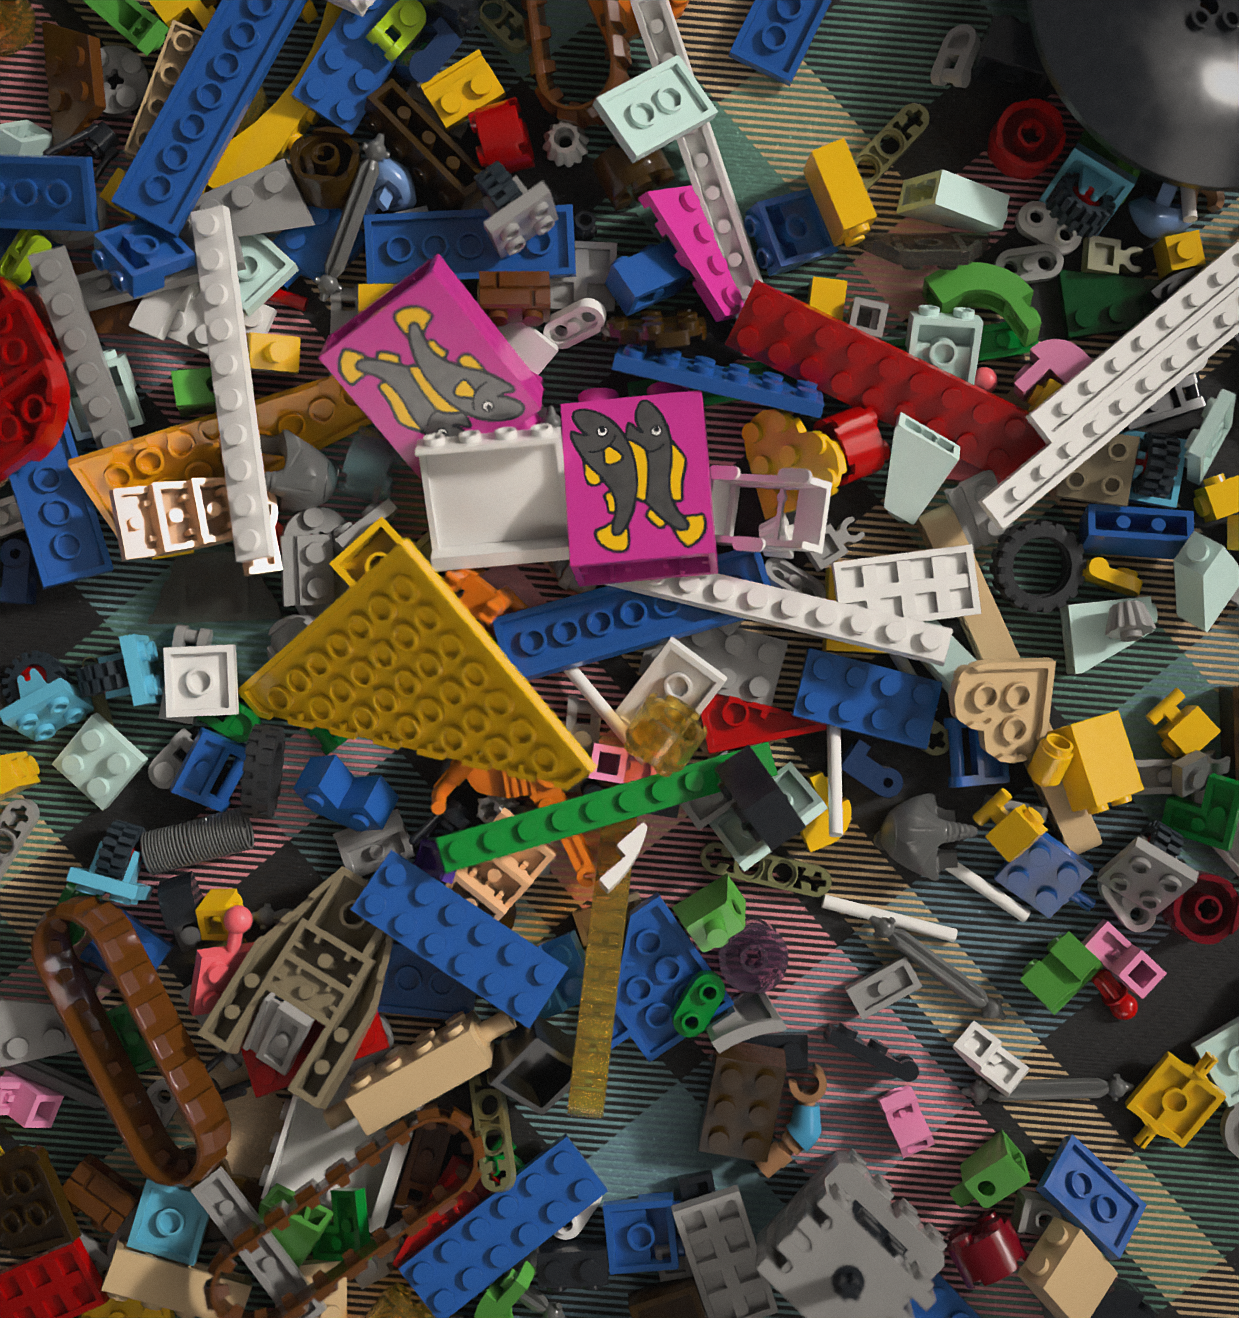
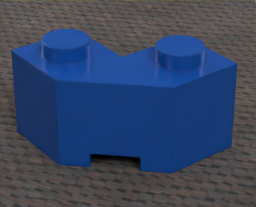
M337 755L310 757L293 787V790L302 799L303 804L311 809V811L350 829L362 832L383 830L399 799V796L381 775L354 777Z

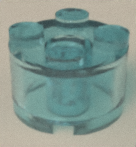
M360 425L358 428L360 436H354L342 472L347 474L344 480L346 483L339 481L338 491L378 504L380 501L384 502L390 498L394 483H392L393 478L390 476L393 469L400 470L403 458L381 432Z

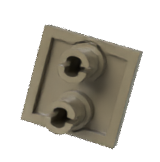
M1117 434L1058 483L1056 497L1127 508L1140 437Z

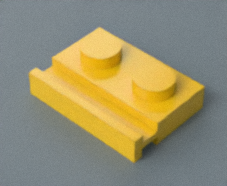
M479 49L435 75L428 82L420 85L422 92L427 97L447 132L468 120V113L475 111V108L496 103L506 97L503 87Z

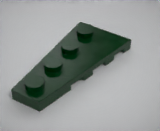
M1061 270L1056 276L1065 339L1070 340L1129 331L1156 308L1145 293L1162 280Z

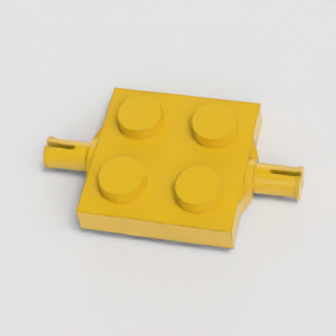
M1167 1051L1125 1101L1126 1108L1139 1116L1145 1124L1136 1137L1133 1138L1138 1146L1140 1145L1141 1148L1146 1149V1146L1158 1134L1159 1136L1171 1139L1184 1148L1226 1099L1225 1092L1210 1082L1206 1076L1214 1065L1219 1062L1213 1054L1211 1055L1210 1052L1206 1051L1198 1063L1193 1066L1184 1063Z

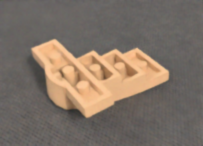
M219 437L218 440H219V445H220V450H221V456H222L221 440H220V437ZM191 478L188 481L151 483L148 486L117 488L109 491L122 562L186 552L234 540L226 478ZM267 491L275 557L242 563L245 576L283 570L274 527L276 526L278 515L277 499L275 494Z
M504 807L494 821L514 816V814ZM549 843L465 867L456 871L452 884L446 883L445 886L499 921L556 856L558 850Z

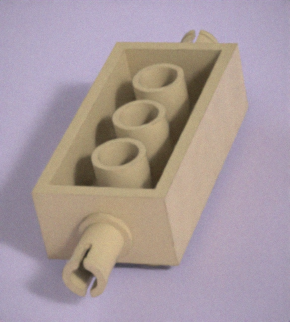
M475 1010L467 1014L461 1011L447 1019L445 1022L446 1026L434 1031L431 1028L415 1038L416 1042L406 1048L400 1045L392 1049L385 1055L386 1060L374 1065L373 1062H369L355 1072L356 1076L350 1084L351 1087L347 1097L333 1106L324 1109L323 1116L327 1125L334 1130L356 1117L366 1136L485 1071L491 1067L495 1046L492 1040L515 1029L517 1026L514 1018L501 1011L481 1022Z

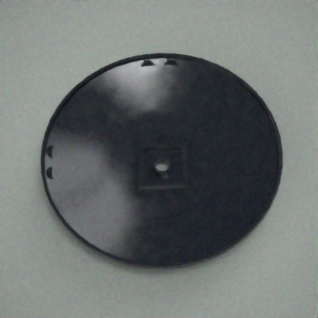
M1027 0L1029 22L1041 63L1065 106L1098 143L1131 167L1155 179L1175 186L1204 191L1239 189V0ZM1200 3L1205 4L1209 8L1211 15L1206 9L1201 7Z

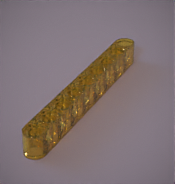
M637 817L601 827L567 1115L603 1119L632 867L608 895L598 883L599 879L622 859L615 851L616 845L636 829Z

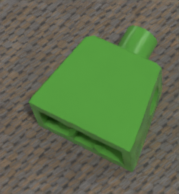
M211 367L171 371L176 406L181 417L217 411L215 395L210 391L213 387Z
M728 874L723 875L672 907L687 932L703 953L713 948L723 947L729 938L745 928L746 900Z
M1000 1130L960 1165L962 1182L949 1192L961 1208L976 1199L984 1209H988L1030 1182L1025 1157L1006 1133Z
M276 1183L260 1202L258 1213L260 1218L263 1220L264 1213L284 1199L287 1204L295 1200V1192ZM321 1205L313 1210L305 1206L288 1218L291 1225L281 1232L277 1227L271 1230L272 1234L298 1268L312 1252L332 1219L334 1212Z

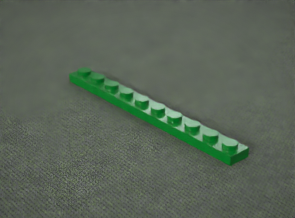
M765 742L752 746L751 748L772 777L778 775L769 743ZM740 750L436 838L435 842L444 874L719 793L721 791L717 784L722 780L714 768Z

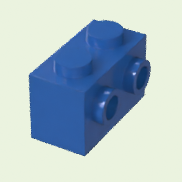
M669 240L659 245L650 244L638 254L631 257L622 256L611 264L610 272L604 284L626 316L682 292L691 271L687 270L684 266H680L674 256L677 251Z

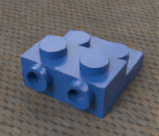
M810 188L756 202L745 212L744 226L746 232L750 237L754 236L759 248L756 252L757 262L762 269H767L769 277L798 269L805 263L832 256L838 251L837 246L834 247Z
M142 219L94 234L92 259L96 268L99 271L107 270L111 274L112 282L117 291H127L133 299L164 288L165 276L195 265V253L179 236L176 238Z
M575 930L535 944L536 947L568 967L538 1016L543 1019L563 1013L569 1007L597 998L602 994Z
M673 1192L639 1194L638 1199L603 1202L610 1275L679 1269V1257L685 1256V1249L680 1235L677 1234V1225L671 1206L679 1204L681 1201H674ZM669 1243L671 1257H663L662 1260L656 1259L654 1246Z

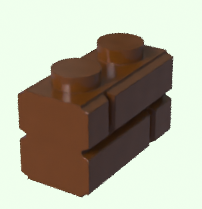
M479 271V306L496 327L505 326L507 323H523L529 327H536L543 322H550L549 271Z
M91 1153L80 1162L62 1187L73 1212H83L91 1218L90 1223L96 1230L102 1233L110 1232L112 1235L117 1232L140 1202L143 1192Z

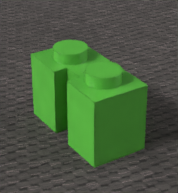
M1069 931L1064 936L1061 934L1056 936L1048 944L1046 949L1050 953L1042 961L1033 959L1022 971L1024 976L1020 979L1022 984L1053 1015L1064 1007L1103 968L1100 960Z

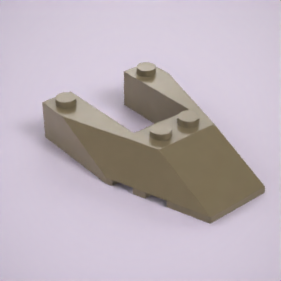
M343 866L310 893L309 897L297 908L289 911L282 917L280 922L264 936H260L254 942L198 1032L199 1036L225 1052L238 1054L248 1037L263 1000L271 992L319 1021L326 1027L287 1089L317 1109H326L343 1082L377 1013L394 938L350 910L369 882Z

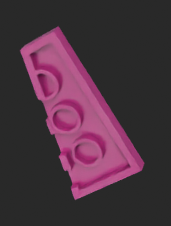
M692 185L647 191L638 199L644 209L650 206L659 220L654 225L663 237L667 234L678 250L674 256L680 266H684L687 270L691 271L695 277L692 285L715 321L719 322L738 317L744 305L741 293L733 281L727 261L722 256L715 240L714 232L707 222L700 206V200L694 192Z

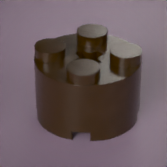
M319 127L312 130L313 135L304 140L302 136L299 137L291 147L289 159L295 181L307 206L321 209L339 208L343 210L359 164L362 162L360 149L357 142L351 138L347 131L337 127Z
M614 144L601 153L592 165L595 175L615 211L627 207L635 200L638 205H641L638 199L641 195L670 183L676 177L661 148L632 163L623 148L617 149Z

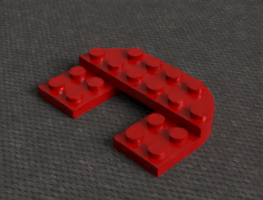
M0 276V482H2L30 460L37 462L43 460L57 445L68 419L70 385L63 364L30 299L17 284Z

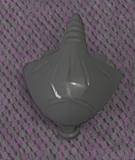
M288 429L282 430L281 434L260 435L262 453L284 456L285 466L282 470L264 473L266 490L275 494L279 512L293 513L325 504L331 498L337 486V476L340 470L336 460L327 458L317 448L297 437Z
M927 793L910 798L889 811L882 823L881 830L874 835L873 841L879 850H886L889 856L899 864L915 873L937 881L939 880L940 871L946 868L958 867L957 850H937L938 846L944 842L948 843L973 838L977 835L978 830L972 825L956 823L955 810H944L937 806L935 795Z

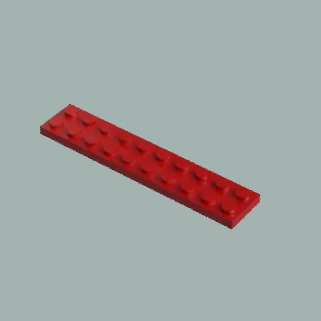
M757 279L725 343L726 346L790 377L816 383L818 385L817 390L852 407L858 406L863 409L870 407L876 413L877 419L894 427L898 415L902 412L961 447L960 459L985 471L992 470L995 476L1003 480L1046 445L1027 420L1026 416L1030 413L1029 411Z

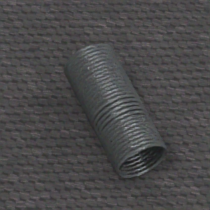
M241 807L153 831L150 830L146 833L143 832L140 837L142 858L146 869L152 875H158L162 872L165 873L169 870L172 871L212 859L215 860L226 855L242 853V851L252 850L254 847V833L249 817L243 816Z

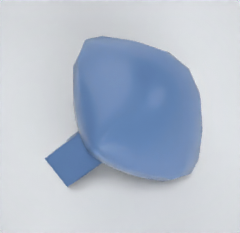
M382 159L378 162L379 175L365 213L367 215L375 214L378 208L383 212L386 210L400 212L413 209L417 202V195L410 172L394 159Z
M1163 182L1157 198L1145 194L1128 203L1129 213L1139 231L1148 238L1163 239L1166 236L1176 235L1192 225V223L1183 222L1182 205L1172 203L1178 186Z

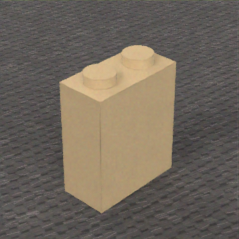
M1054 1216L1017 1275L1055 1318H1091L1118 1275V1272L1082 1229Z

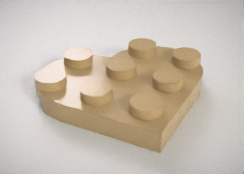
M1051 658L983 659L971 662L968 665H960L954 672V679L948 694L952 716L969 728L978 730L980 747L1000 762L1013 764L1027 760L1028 757L1026 755L1034 751L1038 743L1046 738L1048 732L1056 661Z

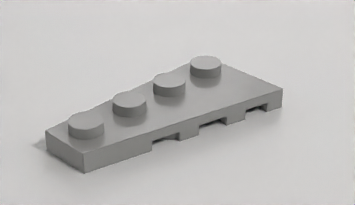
M284 158L201 194L192 210L194 212L220 205L226 206L230 211L232 233H237L238 237L315 225L290 167ZM191 214L179 234L180 239L186 245L195 244Z

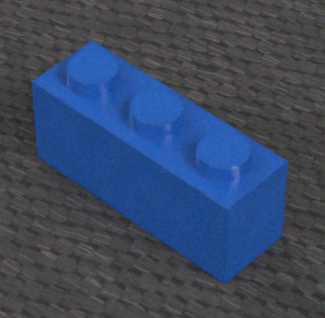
M1088 504L1079 520V543L1082 544L1084 553L1175 559L1194 531V511L1129 506L1125 508L1102 504Z

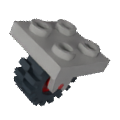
M495 161L474 176L476 185L484 196L481 200L484 204L483 206L491 216L483 224L493 248L501 259L508 254L514 255L525 247L526 241L536 234H545L554 226L555 221L559 219L551 192L543 181L528 191L517 176L512 178L499 161Z
M1153 820L1152 823L1147 824L1146 830L1144 828L1141 830L1140 836H1137L1099 870L1097 881L1152 914L1157 915L1197 882L1199 872L1177 860V856L1181 852L1179 848L1183 846V836L1160 821Z

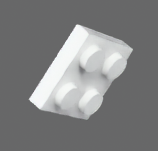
M236 645L163 648L166 717L239 714Z

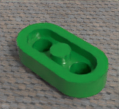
M703 970L696 973L676 1003L671 1019L676 1031L680 1035L695 1037L701 1034L725 996V985L716 972ZM713 987L714 991L708 996L703 995L705 988ZM696 1017V1021L692 1025L685 1024L687 1018Z

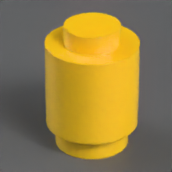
M1051 733L1040 741L1027 768L1029 775L1036 784L1043 787L1060 784L1074 756L1072 752L1074 746L1068 738L1060 734Z

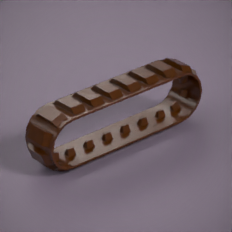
M521 0L522 8L528 14V18L524 20L526 42L533 50L528 55L530 74L538 83L535 93L544 109L551 116H557L560 121L571 123L582 130H585L588 125L598 124L601 127L605 123L593 107L595 99L631 80L627 75V69L632 66L630 46L622 36L628 31L625 10L618 0H603L604 13L600 15L601 26L606 27L608 48L604 49L605 60L610 61V76L606 78L603 91L590 102L583 105L571 101L569 106H565L559 103L564 98L563 93L559 87L555 88L553 73L556 72V64L554 60H551L549 39L552 38L551 27L547 26L544 7L548 2L547 0Z
M95 895L76 896L47 910L36 924V930L31 940V957L35 970L134 1163L149 1179L166 1186L188 1187L194 1181L203 1180L228 1155L227 1145L231 1140V1121L227 1109L132 923L122 909L110 901L98 899ZM71 921L83 927L93 939L193 1134L197 1147L196 1156L188 1155L179 1149L169 1137L74 952L70 940Z
M437 1103L416 1108L417 1114L408 1120L402 1116L386 1126V1135L377 1141L372 1136L356 1147L354 1153L356 1157L349 1162L342 1157L325 1169V1178L318 1183L312 1178L295 1190V1200L287 1204L283 1199L264 1213V1221L261 1224L257 1225L254 1221H251L234 1234L233 1244L230 1247L222 1244L207 1268V1272L212 1276V1278L206 1280L203 1287L207 1310H214L218 1318H299L307 1312L308 1303L313 1299L320 1303L338 1290V1281L344 1277L351 1281L368 1269L369 1259L377 1255L381 1259L397 1248L398 1238L405 1233L411 1238L429 1225L428 1217L437 1211L441 1216L457 1205V1196L464 1190L471 1192L482 1175V1171L478 1166V1160L486 1157L480 1131H471L469 1128L472 1123L471 1117L455 1106H452L449 1111L438 1109ZM436 1122L448 1123L446 1128L448 1132L456 1135L461 1130L469 1138L461 1142L460 1145L462 1154H471L467 1166L460 1163L454 1172L458 1176L455 1181L445 1188L439 1184L432 1189L434 1196L416 1209L412 1205L402 1211L404 1216L402 1219L386 1230L382 1227L372 1232L374 1239L357 1251H354L352 1248L348 1249L342 1254L344 1260L328 1272L324 1273L320 1269L311 1276L313 1282L294 1295L291 1291L281 1297L283 1304L268 1312L265 1307L255 1310V1314H249L244 1312L245 1308L235 1303L232 1305L226 1299V1297L230 1296L229 1285L220 1284V1271L231 1274L236 1266V1263L232 1260L233 1257L245 1249L250 1253L254 1252L260 1247L258 1242L260 1238L276 1227L281 1232L291 1225L288 1218L305 1206H308L311 1210L321 1204L319 1197L335 1185H339L343 1189L351 1183L349 1175L366 1163L374 1167L381 1162L380 1153L396 1142L401 1146L405 1145L411 1140L409 1133L414 1129L424 1125L427 1131L435 1129Z

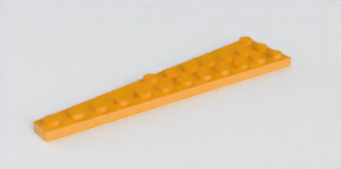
M333 375L255 400L259 437L261 434L270 436L281 434L282 430L288 429L318 450L373 423ZM217 412L68 460L69 468L116 537L117 532L109 491L112 489L148 486L151 483L188 481L191 478H225L218 440L220 433ZM262 453L264 473L284 468V456Z

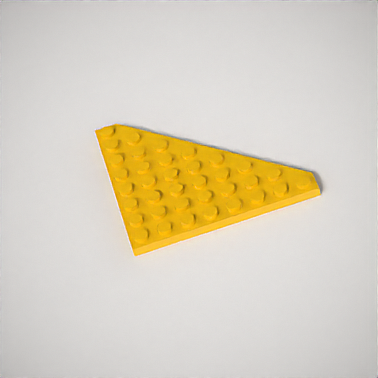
M408 538L399 543L238 688V694L253 712L261 718L270 720L273 717L287 720L290 725L311 730L315 727L328 729L332 735L353 740L357 737L373 740L375 745L399 750L401 747L417 750V755L442 761L445 758L462 761L463 766L488 771L491 768L506 771L507 776L534 782L536 779L554 783V787L560 789H570L591 774L597 767Z

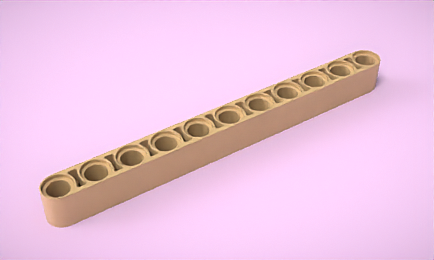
M948 503L920 515L916 521L917 528L927 550L969 545L958 518ZM974 556L981 614L958 617L977 661L983 659L1020 658ZM1049 722L1048 731H1051L1053 729ZM1038 745L1036 746L1034 751L1026 755L1028 759L1023 761L1026 770L1034 756V753ZM1030 776L1043 807L1048 808L1047 816L1060 843L1077 855L1102 844L1100 833L1092 815H1088L1087 809L1072 812L1062 780L1057 786L1043 787L1036 784Z

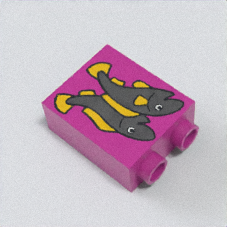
M436 254L330 334L319 355L321 362L421 480L419 456L415 455V449L418 439H423L425 435L441 433L444 434V437L459 436V433L467 430H478L480 434L495 433L496 429L502 427H514L516 431L529 430L532 426L541 424L542 418L537 412L542 407V384L439 254Z
M662 381L650 385L647 388L646 396L619 398V393L616 390L592 388L581 392L578 395V402L560 404L570 567L579 587L718 574L706 416L702 390L689 391L688 387Z

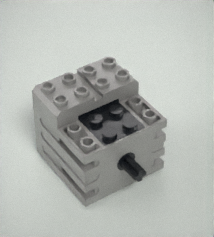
M853 1148L849 1152L847 1150H837L758 1233L756 1269L805 1318H915L910 1303L911 1298L926 1311L936 1301L932 1289L934 1283L931 1280L945 1266L943 1251L947 1244L943 1241V1235L931 1223L924 1226L920 1222L921 1219L917 1216L918 1211L905 1198H902L900 1201L896 1200L891 1204L890 1200L895 1196L891 1191L892 1186L879 1173L873 1177L868 1172L867 1162Z

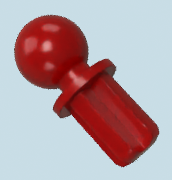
M1108 969L1100 970L1092 978V983L1102 994L1101 999L1103 1003L1110 1006L1111 1013L1117 1019L1129 1020L1133 1018L1138 1011L1136 999L1128 994L1127 987L1119 983Z

